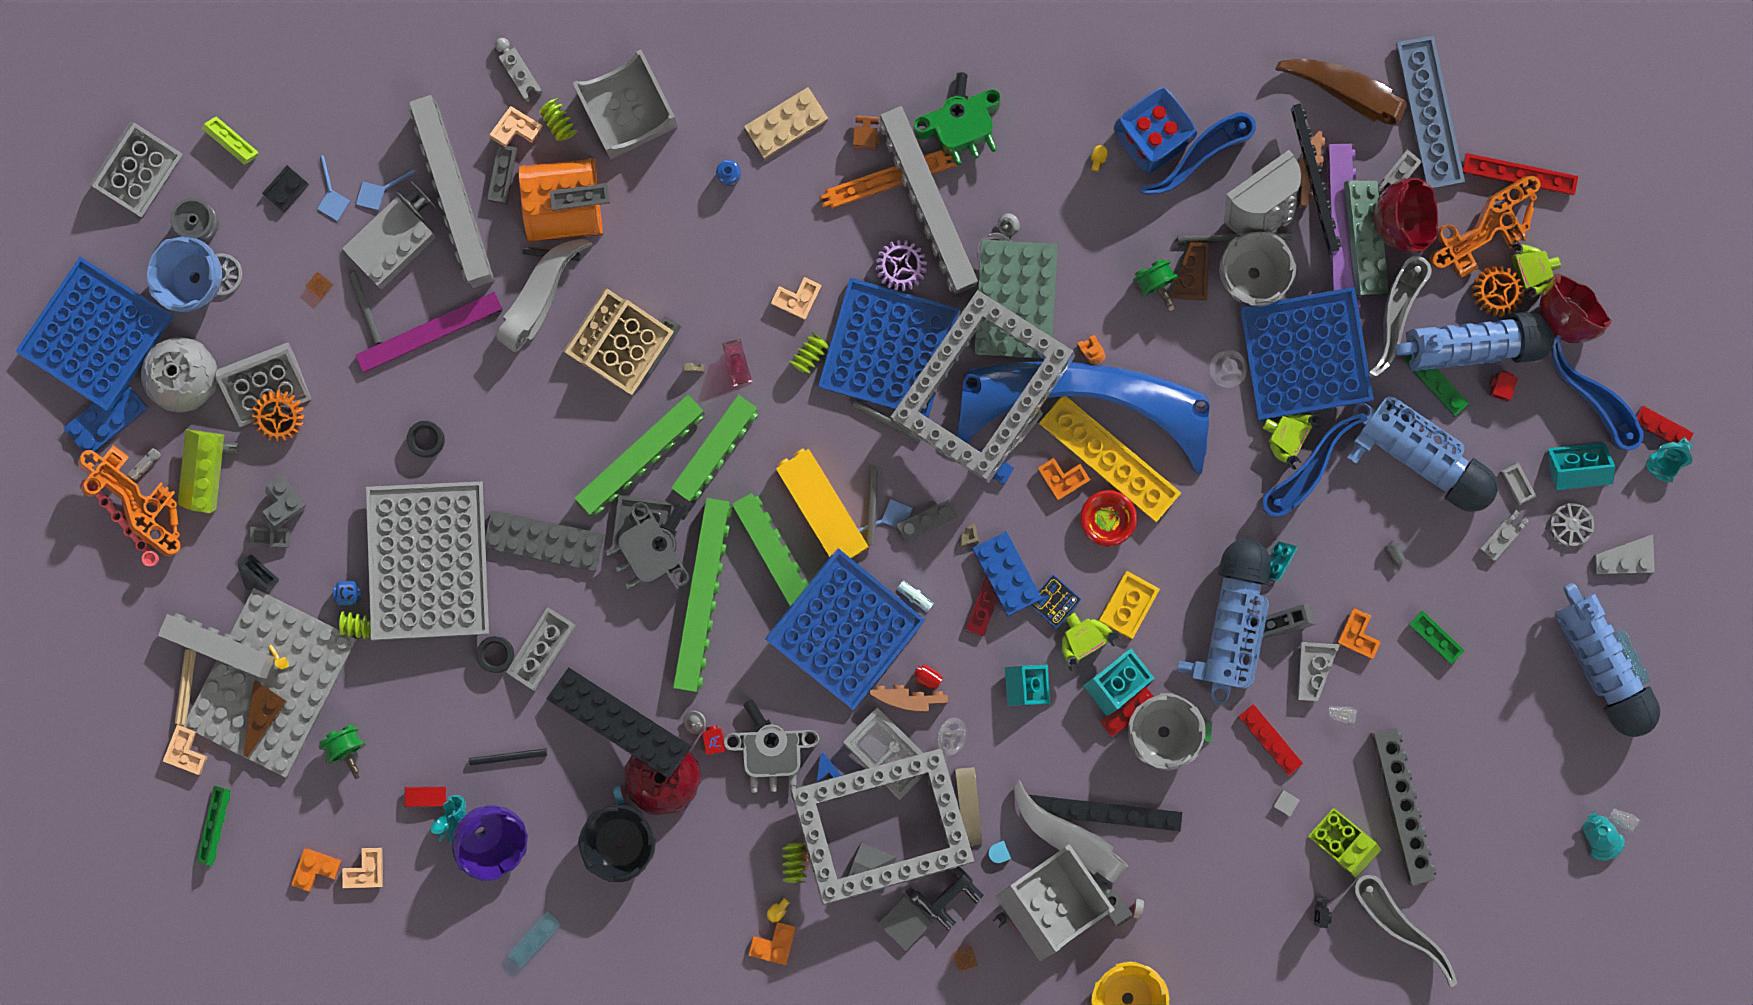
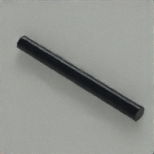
M547 748L469 758L470 766L543 757L547 756Z

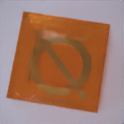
M319 272L306 285L320 299L333 286Z
M972 947L953 953L959 972L978 966Z

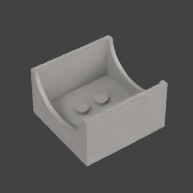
M642 50L636 51L635 56L631 60L603 76L589 81L580 82L577 80L573 82V86L610 160L678 127L675 116Z
M1070 844L995 896L1039 961L1060 950L1070 940L1115 910Z

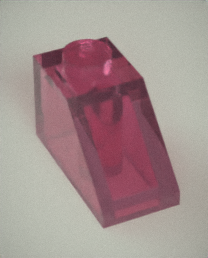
M741 339L722 343L733 386L751 382L752 379Z

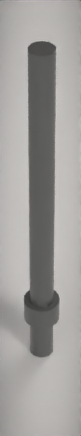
M1292 232L1275 233V235L1283 240H1292ZM1178 235L1177 243L1229 242L1240 235Z

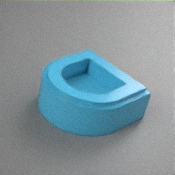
M1004 840L990 847L988 854L993 862L1002 863L1011 859Z

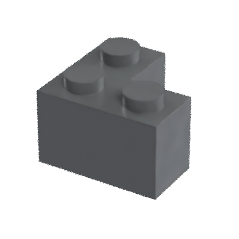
M283 475L266 485L265 493L274 504L262 511L261 519L274 533L303 513L306 504Z

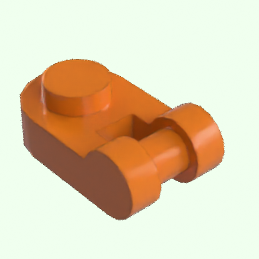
M1095 335L1090 336L1084 342L1080 341L1077 343L1080 352L1089 364L1096 365L1105 360L1104 349Z

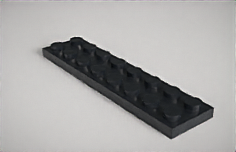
M569 667L546 698L561 710L668 779L671 778L692 748L685 741Z

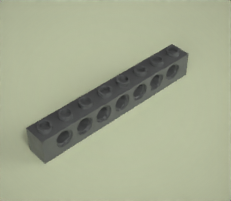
M1397 728L1373 732L1371 737L1408 884L1416 885L1435 880L1436 869L1434 864L1430 862L1431 849L1429 844L1426 845L1424 838L1427 837L1424 825L1421 826L1420 822L1422 813L1420 807H1417L1415 802L1417 793L1415 788L1411 786V771L1406 767L1407 754L1405 750H1402L1400 743L1403 742L1402 734L1400 731H1397ZM1389 743L1393 744L1395 748L1392 754H1388L1386 751V746ZM1394 762L1399 765L1397 773L1391 771V765ZM1399 781L1404 784V789L1401 792H1398L1395 788L1396 783ZM1404 800L1409 804L1406 811L1400 808V804ZM1408 819H1411L1414 824L1411 830H1407L1405 827V822ZM1413 838L1418 840V846L1415 849L1410 847V841ZM1418 857H1421L1423 860V865L1420 868L1415 866V860Z

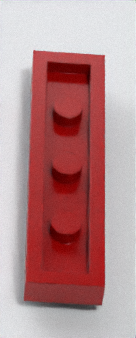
M1254 704L1238 716L1287 776L1304 764Z

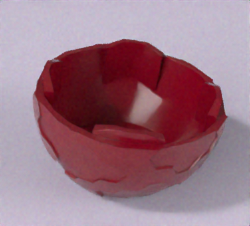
M1403 178L1385 189L1377 199L1374 224L1385 243L1402 252H1420L1427 249L1438 236L1437 202L1434 190L1425 180Z
M1555 274L1541 294L1540 314L1549 324L1555 336L1560 335L1562 337L1561 340L1567 343H1584L1594 340L1603 335L1612 322V319L1609 318L1607 312L1598 301L1595 292L1590 287L1562 274Z
M690 751L671 778H666L665 782L661 784L655 781L657 771L631 755L625 768V785L632 802L641 810L652 815L678 813L687 808V805L696 796L699 784H701L699 763Z

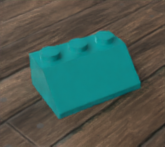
M1605 442L1548 448L1550 474L1556 490L1613 484L1616 466Z

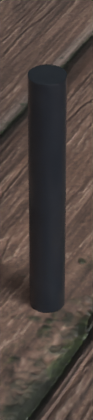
M523 248L524 255L543 257L550 251L538 248ZM577 253L570 260L580 261L581 254Z

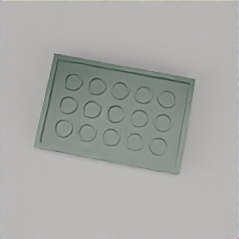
M981 240L978 291L1051 337L1053 332L1058 244ZM986 318L981 323L980 330L976 331L974 352L976 355L1041 358L1037 352L1028 346L1024 347L1017 339L1012 336L1008 337L1006 332L996 326L995 328L991 326Z

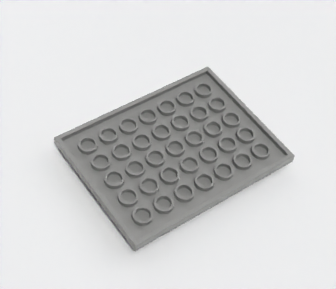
M483 481L366 487L371 640L489 635Z
M253 588L230 635L236 637L235 641L239 643L244 640L253 644L252 648L256 650L259 647L269 650L268 646L272 645L279 658L286 657L289 667L279 669L273 661L265 679L216 660L183 727L196 731L197 734L247 758L244 756L253 683L256 680L287 700V703L250 758L247 759L288 778L358 639L353 636L349 637L347 633L345 636H342L339 629Z

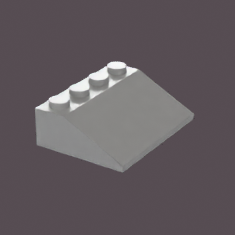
M130 121L89 185L142 218L183 154Z
M396 197L342 249L382 290L437 237Z
M289 342L216 371V379L239 427L252 423L257 419L251 417V414L256 412L253 410V406L258 405L256 403L257 399L263 400L261 397L263 394L269 397V391H273L275 396L277 390L281 391V396L287 391L288 398L292 395L295 396L294 403L298 400L300 404L311 400ZM275 402L267 404L263 412L273 411ZM282 403L284 410L289 408L286 404Z

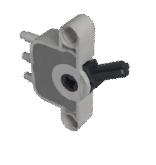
M754 700L747 701L743 706L756 725V728H754L756 732L728 734L724 739L725 747L732 751L744 750V767L747 774L750 775L752 793H757L758 777H769L771 792L777 791V776H789L790 791L796 789V773L801 766L800 748L815 747L819 742V735L813 730L784 731L780 726L773 725L769 719L766 721ZM808 733H813L816 736L815 743L811 745L805 742V736ZM769 735L772 737L776 736L777 738L774 746L767 744ZM732 736L738 739V745L734 748L728 745V739Z

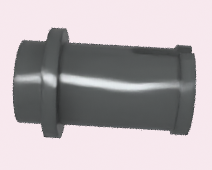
M223 443L222 454L238 455V443Z
M1394 540L1385 546V551L1390 554L1396 566H1399L1407 561V559L1399 549V543H1396Z

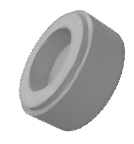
M1141 899L1135 900L1133 918L1140 919L1142 917L1144 901Z

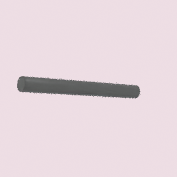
M356 271L351 272L349 276L375 345L380 344L382 340Z
M855 400L853 407L920 443V438L895 423L891 418Z
M870 469L867 545L875 546L878 469Z

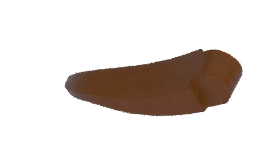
M1310 59L1282 60L1278 62L1275 68L1277 71L1293 74L1312 82L1373 122L1379 120L1393 126L1400 125L1407 102L1392 94L1393 89L1362 73L1338 64Z

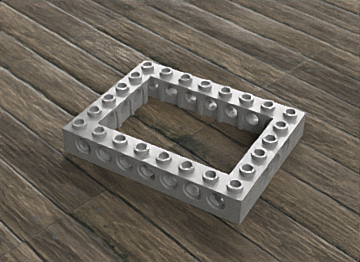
M977 290L891 418L907 431L989 483L1075 358L1074 351ZM986 318L991 326L994 328L996 326L1006 332L1008 337L1012 336L1017 339L1024 347L1028 346L1045 360L983 451L980 452L921 414V411L926 409L927 402L934 393L936 394L938 386L944 377L947 378L949 370L955 362H958V357L964 348L969 346V341L975 332L980 330V325Z
M942 749L793 789L790 792L822 906L974 862ZM928 773V785L932 788L935 798L933 802L934 805H937L940 815L939 822L940 824L942 823L944 829L945 843L950 848L837 879L816 804H824L828 800L839 797L842 799L849 794L857 792L860 794L867 789L875 787L881 788L883 785L892 782L900 783L904 779L910 777L918 778L920 775Z

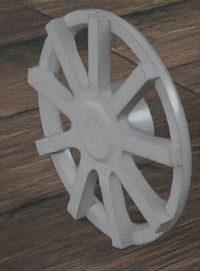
M218 253L216 254L217 257H226L224 265L221 266L222 280L219 292L216 295L224 296L236 291L243 279V273L240 263L233 256ZM231 259L236 265L227 269L226 267ZM238 268L239 276L229 274ZM228 278L237 279L236 284L232 286ZM223 282L228 285L230 290L222 292Z
M1577 503L1564 504L1554 512L1551 518L1552 533L1562 544L1568 546L1581 545L1594 532L1593 515L1583 505ZM1567 507L1569 517L1567 518L1559 511ZM1571 507L1579 508L1575 516L1572 514ZM1583 510L1588 517L1579 520L1578 518ZM1556 515L1564 519V523H1554ZM1590 520V528L1582 526L1581 523ZM1564 526L1565 529L1557 535L1554 527ZM1579 529L1589 532L1585 538H1583ZM1566 532L1570 533L1568 542L1561 539ZM1573 533L1578 535L1579 542L1572 543Z

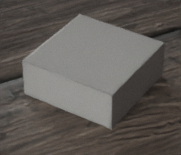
M1282 790L1273 807L1290 817L1300 800Z

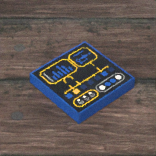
M1052 574L1038 590L1042 600L1031 605V607L1057 628L1082 599Z

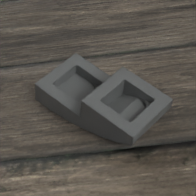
M250 527L249 546L289 548L290 528H279L273 533L269 528Z

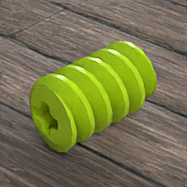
M556 98L543 105L539 113L543 116L544 122H548L547 127L552 128L551 133L555 135V140L564 141L574 136L578 130L571 131L574 124H567L570 117H563L566 114V110L559 111L562 104L556 105L555 103L559 100Z
M811 332L814 338L807 337L809 343H802L804 349L799 348L797 350L800 356L793 355L795 362L789 361L801 373L806 372L810 374L808 366L815 367L813 360L820 361L817 354L824 356L822 348L829 349L827 343L814 332Z
M342 611L339 619L340 634L345 636L347 633L349 637L355 634L356 638H360L363 635L364 639H368L369 636L371 638V619L368 621L367 615H364L361 620L358 613L355 618H352V612H349L348 616L345 617L344 611Z
M786 843L787 846L783 847L782 850L788 853L782 855V858L788 861L782 863V866L788 867L787 870L783 871V874L788 875V877L784 878L783 881L786 883H805L802 879L806 878L807 874L801 872L807 869V866L801 865V863L807 861L806 858L801 857L806 854V851L801 849L805 846V843Z

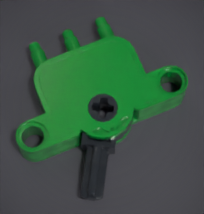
M964 72L957 73L954 94H951V97L944 102L942 110L938 109L916 118L913 131L915 137L920 140L935 136L942 151L951 155L953 161L958 166L962 164L959 153L969 149L971 155L977 159L979 154L976 146L987 142L992 152L997 150L992 138L993 123L989 114L999 109L1001 100L1000 93L994 89L984 91L968 99V96L965 95L968 75ZM994 99L996 102L990 103L987 100ZM919 126H925L926 129H925V130H919L918 127H919Z

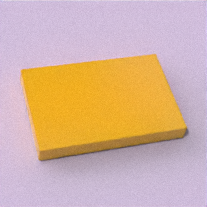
M1125 571L1098 621L1132 640L1160 589Z

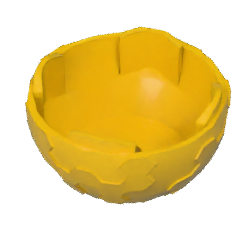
M1123 962L1110 968L1095 983L1091 1004L1169 1005L1170 998L1164 980L1156 971L1136 962ZM1125 993H1131L1133 996V1000L1129 1004H1125L1122 1001V996Z

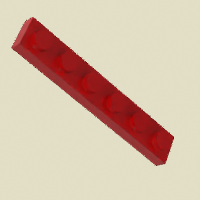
M1469 153L1465 154L1462 167L1465 174L1509 183H1515L1523 177L1535 176L1540 181L1539 189L1572 196L1575 195L1578 176ZM1528 182L1529 184L1527 186L1530 187L1532 185V182Z

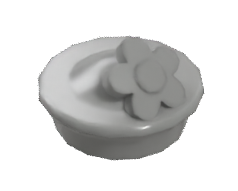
M1010 213L1000 216L998 219V229L1003 235L1014 236L1019 231L1020 223L1016 216Z
M689 711L684 717V725L690 733L699 734L705 728L706 719L701 712Z

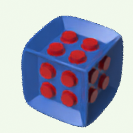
M1164 87L1153 91L1128 109L1116 120L1113 127L1122 146L1146 174L1155 171L1184 150L1189 143L1193 142L1197 136V130L1190 117L1174 96Z

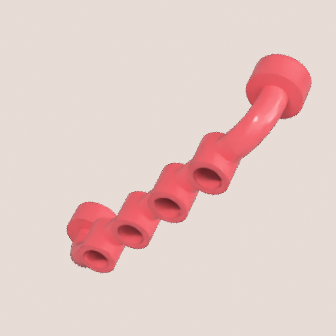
M86 479L82 480V482H81V484H80V489H81V487H82V485H83V483L85 482ZM88 483L87 489L89 491H96V486L93 483ZM100 490L96 495L99 505L108 510L111 514V519L117 522L123 528V533L135 542L136 549L144 553L142 555L143 564L149 567L156 566L159 562L158 554L150 549V545L135 533H128L130 528L125 520V514L118 511L113 505L112 498L105 496ZM108 499V504L104 505V501ZM117 514L121 516L119 520L116 519ZM144 542V543H145V547H144L143 549H141V547H140V546H141V543Z

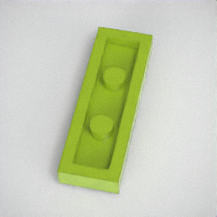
M214 117L204 123L202 129L244 165L257 158L259 152L219 118Z

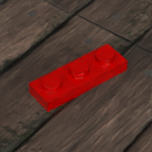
M1641 406L1636 415L1642 429L1668 443H1678L1684 437L1690 442L1694 434L1645 406Z
M1145 686L1120 708L1102 719L1100 723L1109 735L1113 737L1129 724L1135 708L1154 696Z

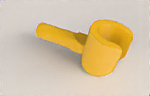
M272 645L268 646L271 654L275 657V666L279 669L288 668L289 665L286 657L279 658Z

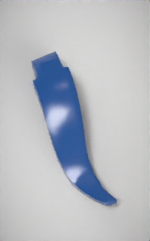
M1239 112L1216 122L1195 140L1171 175L1156 184L1140 186V193L1156 195L1169 192L1179 186L1200 165L1217 153L1246 142L1255 133L1256 122L1254 118L1247 113Z
M1555 336L1551 357L1559 377L1596 412L1615 448L1619 450H1634L1638 448L1643 441L1644 433L1631 408L1611 389L1577 372L1567 362L1562 352L1560 337Z
M1362 413L1347 418L1333 426L1321 439L1307 461L1293 475L1265 494L1262 501L1265 512L1275 517L1283 516L1303 502L1321 480L1331 452L1339 438L1353 426L1368 419L1367 416Z

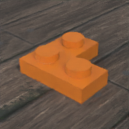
M1052 458L1037 468L1057 501L1090 481L1081 464L1064 474L1056 460Z
M1352 608L1337 644L1370 659H1374L1381 641L1364 634L1371 616Z
M304 848L291 886L310 892L317 874L336 879L342 860Z
M777 922L772 941L753 936L749 956L786 965L796 926Z

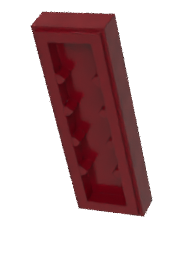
M985 577L965 629L981 636L985 634L998 600L987 577Z

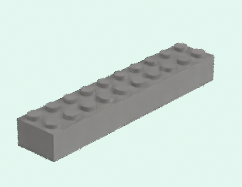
M432 95L409 102L411 108L408 111L411 119L417 124V126H414L417 137L423 143L420 144L423 155L428 159V162H426L428 172L434 177L431 180L433 188L440 195L437 198L439 206L446 213L443 218L446 226L452 232L449 234L451 243L458 250L455 252L458 263L460 262L461 266H463V269H461L462 277L473 288L495 281L438 104Z
M902 106L881 114L880 121H878L879 130L882 136L886 135L887 137L886 146L888 151L894 154L893 162L896 169H901L902 183L904 187H908L910 190L908 196L912 205L916 204L917 206L916 215L919 222L923 221L925 225L923 231L927 240L931 239L932 241L931 249L934 256H938L940 259L938 265L942 274L946 273L947 275L946 284L949 291H953L956 295L975 287L978 282Z

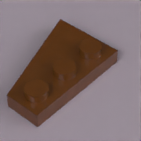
M1190 242L1169 298L1207 300L1209 243Z

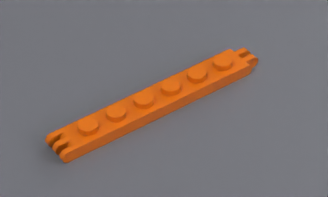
M940 150L925 155L924 158L931 174H935L956 166L955 162L947 163V161L953 159L952 156L948 155L945 157L946 153ZM893 166L825 190L826 194L819 196L820 200L828 199V201L822 203V207L830 206L833 209L903 185L901 180L902 171L901 169L897 170Z

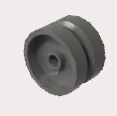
M198 198L181 200L171 212V224L179 236L197 238L203 242H208L215 236L218 230L219 220L217 213L207 203Z

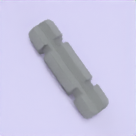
M152 448L148 452L149 455H145L135 465L136 468L128 473L129 477L135 481L141 477L140 474H144L154 463L153 461L161 456L160 452Z

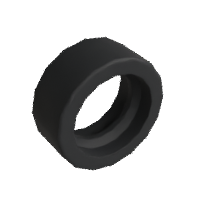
M419 421L413 424L407 434V444L410 450L423 458L437 455L443 449L445 443L442 429L430 421ZM423 428L432 429L437 436L436 445L430 450H421L415 444V435Z
M498 636L487 637L477 648V661L486 671L493 673L503 672L513 662L514 649L505 638ZM493 643L504 646L507 653L505 661L498 666L488 664L484 658L485 649Z

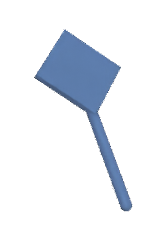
M321 156L328 192L317 209L338 221L350 200L332 190L325 158Z
M413 169L384 187L362 182L356 205L379 210L385 190L414 174L416 171Z
M890 499L883 518L876 521V525L884 522L898 528L896 523L909 518L913 508ZM868 525L859 528V532L867 530Z

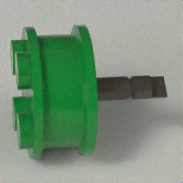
M1159 259L1152 263V267L1148 270L1143 268L1135 273L1136 277L1132 281L1137 283L1141 289V297L1158 291L1170 312L1175 308L1165 287L1175 281L1178 275L1172 272L1169 266L1170 260L1164 261Z
M350 724L344 727L343 731L338 733L333 731L327 734V738L320 741L318 747L320 750H324L327 756V764L345 759L355 779L360 778L358 775L359 769L352 755L361 750L366 743L360 740L357 734L358 728Z

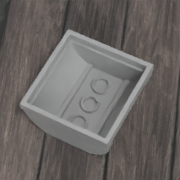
M1290 150L1227 193L1224 222L1236 234L1242 236L1249 232L1263 231L1275 234L1278 227L1281 225L1287 226L1293 220L1292 217L1297 207L1296 195L1300 187L1301 171L1297 160Z

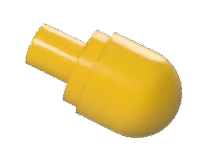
M1098 145L1093 149L1091 155L1093 165L1091 170L1098 172L1100 165H1103L1106 161L1108 151L1105 146Z
M784 898L780 903L776 902L767 911L768 920L773 923L780 921L785 915V908L790 902Z

